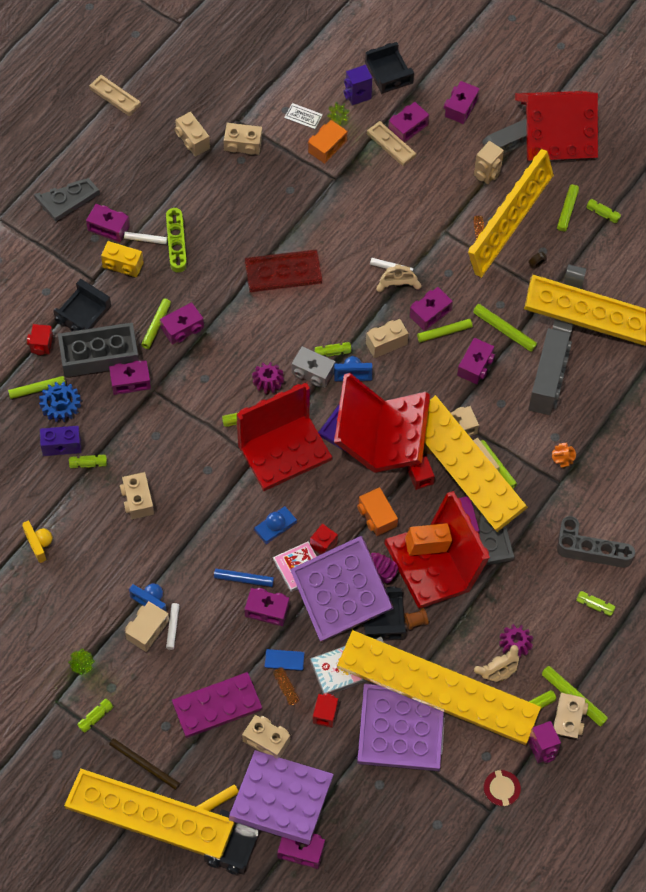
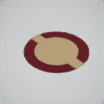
M505 770L492 772L484 782L486 797L489 801L499 806H507L514 803L521 792L520 782L517 777Z

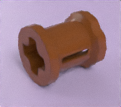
M421 608L418 612L404 613L408 630H412L415 626L423 624L426 626L429 624L424 608Z

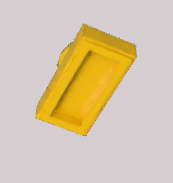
M28 520L22 524L23 530L38 562L42 563L46 561L42 548L48 547L51 544L53 536L45 528L34 532Z

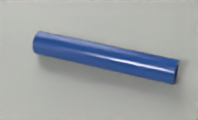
M216 568L214 572V578L273 587L274 577Z

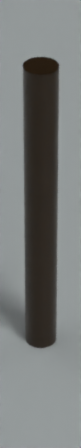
M113 738L110 741L109 745L177 790L180 785L178 781Z

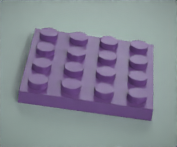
M362 536L290 569L321 642L394 609Z
M364 684L357 764L439 771L444 712L380 685Z
M255 750L230 812L229 820L309 845L332 782L333 774L278 757L277 759L273 755Z

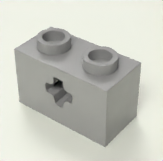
M302 346L292 362V373L300 379L304 378L310 381L315 386L325 388L334 373L336 361Z

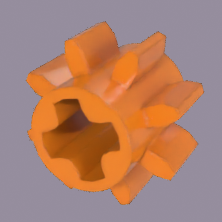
M567 443L555 446V449L552 451L553 461L556 464L560 463L561 468L573 464L576 458L575 449L572 446L568 447Z

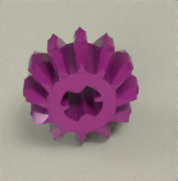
M271 361L268 365H265L263 362L261 367L256 366L255 372L252 373L253 385L257 386L258 392L264 390L265 394L268 391L274 394L275 389L280 390L281 384L284 383L283 371L279 370L278 364L272 366Z
M371 553L382 582L390 583L396 576L399 567L395 561H392L385 555Z
M514 624L511 625V629L508 627L504 628V633H501L499 637L501 639L499 646L504 647L502 650L503 654L509 652L511 646L516 645L518 646L519 658H521V654L528 655V650H531L533 646L531 643L533 636H529V629L523 631L522 625L516 628Z

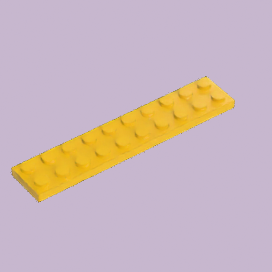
M352 630L337 664L338 669L523 745L527 744L531 729L541 708L538 705Z

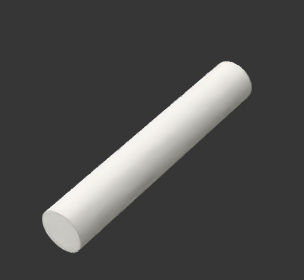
M125 232L124 239L166 245L168 240L167 237L131 232Z
M371 258L370 265L385 269L397 265Z
M177 603L171 605L166 649L173 650L175 645L179 604Z

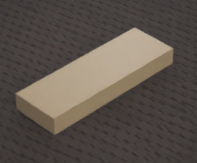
M102 75L89 85L90 90L128 116H131L141 106L139 100Z
M381 121L367 130V135L403 167L416 158V153Z

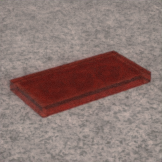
M317 249L244 258L249 293L322 284Z

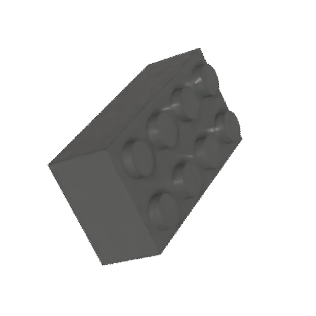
M133 322L58 334L65 377L110 370L109 366H114L118 363L128 364L139 361Z
M548 328L532 390L529 411L551 415L552 409H556L572 341H569L570 333Z

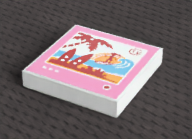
M309 542L273 557V561L290 592L298 589L290 569L317 557Z

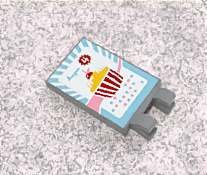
M382 637L376 639L378 641L383 642ZM345 646L310 658V663L323 694H333L367 682L363 678L337 668Z

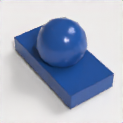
M355 356L348 357L344 364H334V381H343L344 374L351 373L360 381H371L372 363H361V360Z
M284 506L277 512L270 513L266 520L254 527V531L265 544H268L296 524L297 519Z
M134 584L129 588L130 598L145 606L149 601L167 612L166 604L160 601L163 596V590L158 584H149L144 590Z

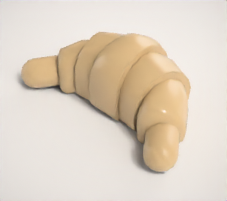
M397 264L386 269L376 290L382 292L389 285L403 284L413 285L415 289L419 290L421 284L414 272L410 270V267Z
M511 646L507 654L495 657L488 666H476L474 672L482 675L484 679L494 682L506 680L517 671L519 661L518 646Z

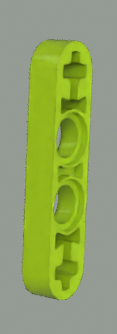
M171 208L166 212L170 267L174 272L180 273L187 266L183 217L180 209ZM172 215H176L177 223H173ZM178 229L181 233L179 235H172L171 231ZM180 245L182 248L179 251H175L172 247ZM176 257H180V265L176 264Z

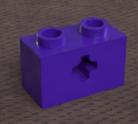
M366 65L346 71L344 96L346 100L349 99L352 106L371 100L373 78Z
M79 426L40 429V445L43 456L81 453Z

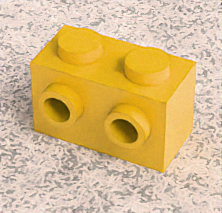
M107 241L101 255L103 268L137 278L143 265L142 251Z

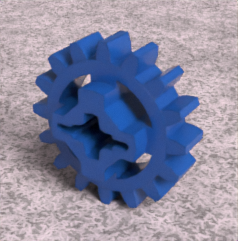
M55 382L54 387L48 385V391L43 389V396L39 397V405L43 415L47 414L49 420L54 417L55 422H58L59 418H62L63 422H65V417L67 416L72 419V413L78 414L77 408H81V398L78 395L77 388L73 389L72 384L66 386L65 382H62L61 385Z

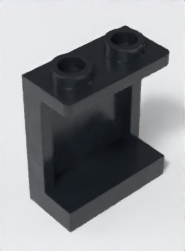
M397 42L388 43L385 46L371 49L365 53V64L381 94L413 84L414 71L412 68H407L399 53V44Z
M81 278L76 283L77 290L60 309L55 308L53 310L55 321L59 325L68 327L71 332L92 329L111 307L110 296Z
M390 586L386 588V592L394 609L364 622V635L373 639L382 637L383 641L405 640L402 588Z
M221 809L219 815L229 818L230 812ZM235 822L220 860L204 854V861L210 867H222L230 874L238 875L239 873L244 875L260 830Z

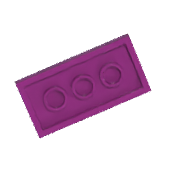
M248 672L172 699V704L185 738L262 711L261 703Z

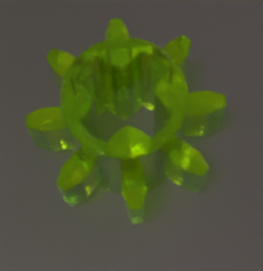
M336 102L335 107H329V111L332 113H329L327 117H331L332 121L338 122L341 125L342 120H348L346 114L350 110L345 109V103L338 105V102Z
M82 648L80 651H74L70 655L72 659L68 663L72 671L82 675L84 672L88 673L93 669L91 665L95 660H93L91 652L84 651Z

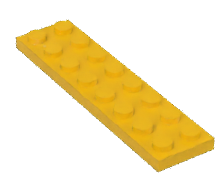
M541 149L533 158L530 166L525 169L520 180L516 182L515 187L506 196L502 205L498 207L492 219L488 221L483 232L479 234L478 239L469 248L468 254L475 275L483 277L554 176L548 151Z
M532 275L525 302V310L646 346L645 308Z
M435 395L430 399L425 444L496 532H498L528 507Z
M80 769L64 805L65 809L219 860L224 853L235 822L230 821L228 817L84 769Z

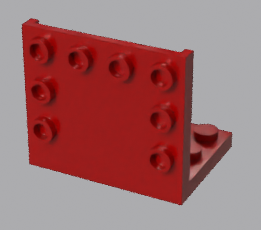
M588 91L515 93V100L521 101V104L526 105L528 161L533 160L541 149L548 151L550 160L598 158V93Z
M351 373L344 374L334 443L374 473L422 463L430 394L422 392L385 401Z
M307 382L297 384L286 392H279L274 397L268 400H261L256 405L250 408H243L237 413L238 446L263 491L332 461L329 450L310 419V387Z
M454 491L446 494L430 524L448 523L452 542L447 552L409 556L405 541L408 532L387 538L384 542L393 561L399 567L398 570L418 609L470 592L490 558L487 548L483 546L480 540L479 533L472 526L469 515L465 513L461 500L457 498Z

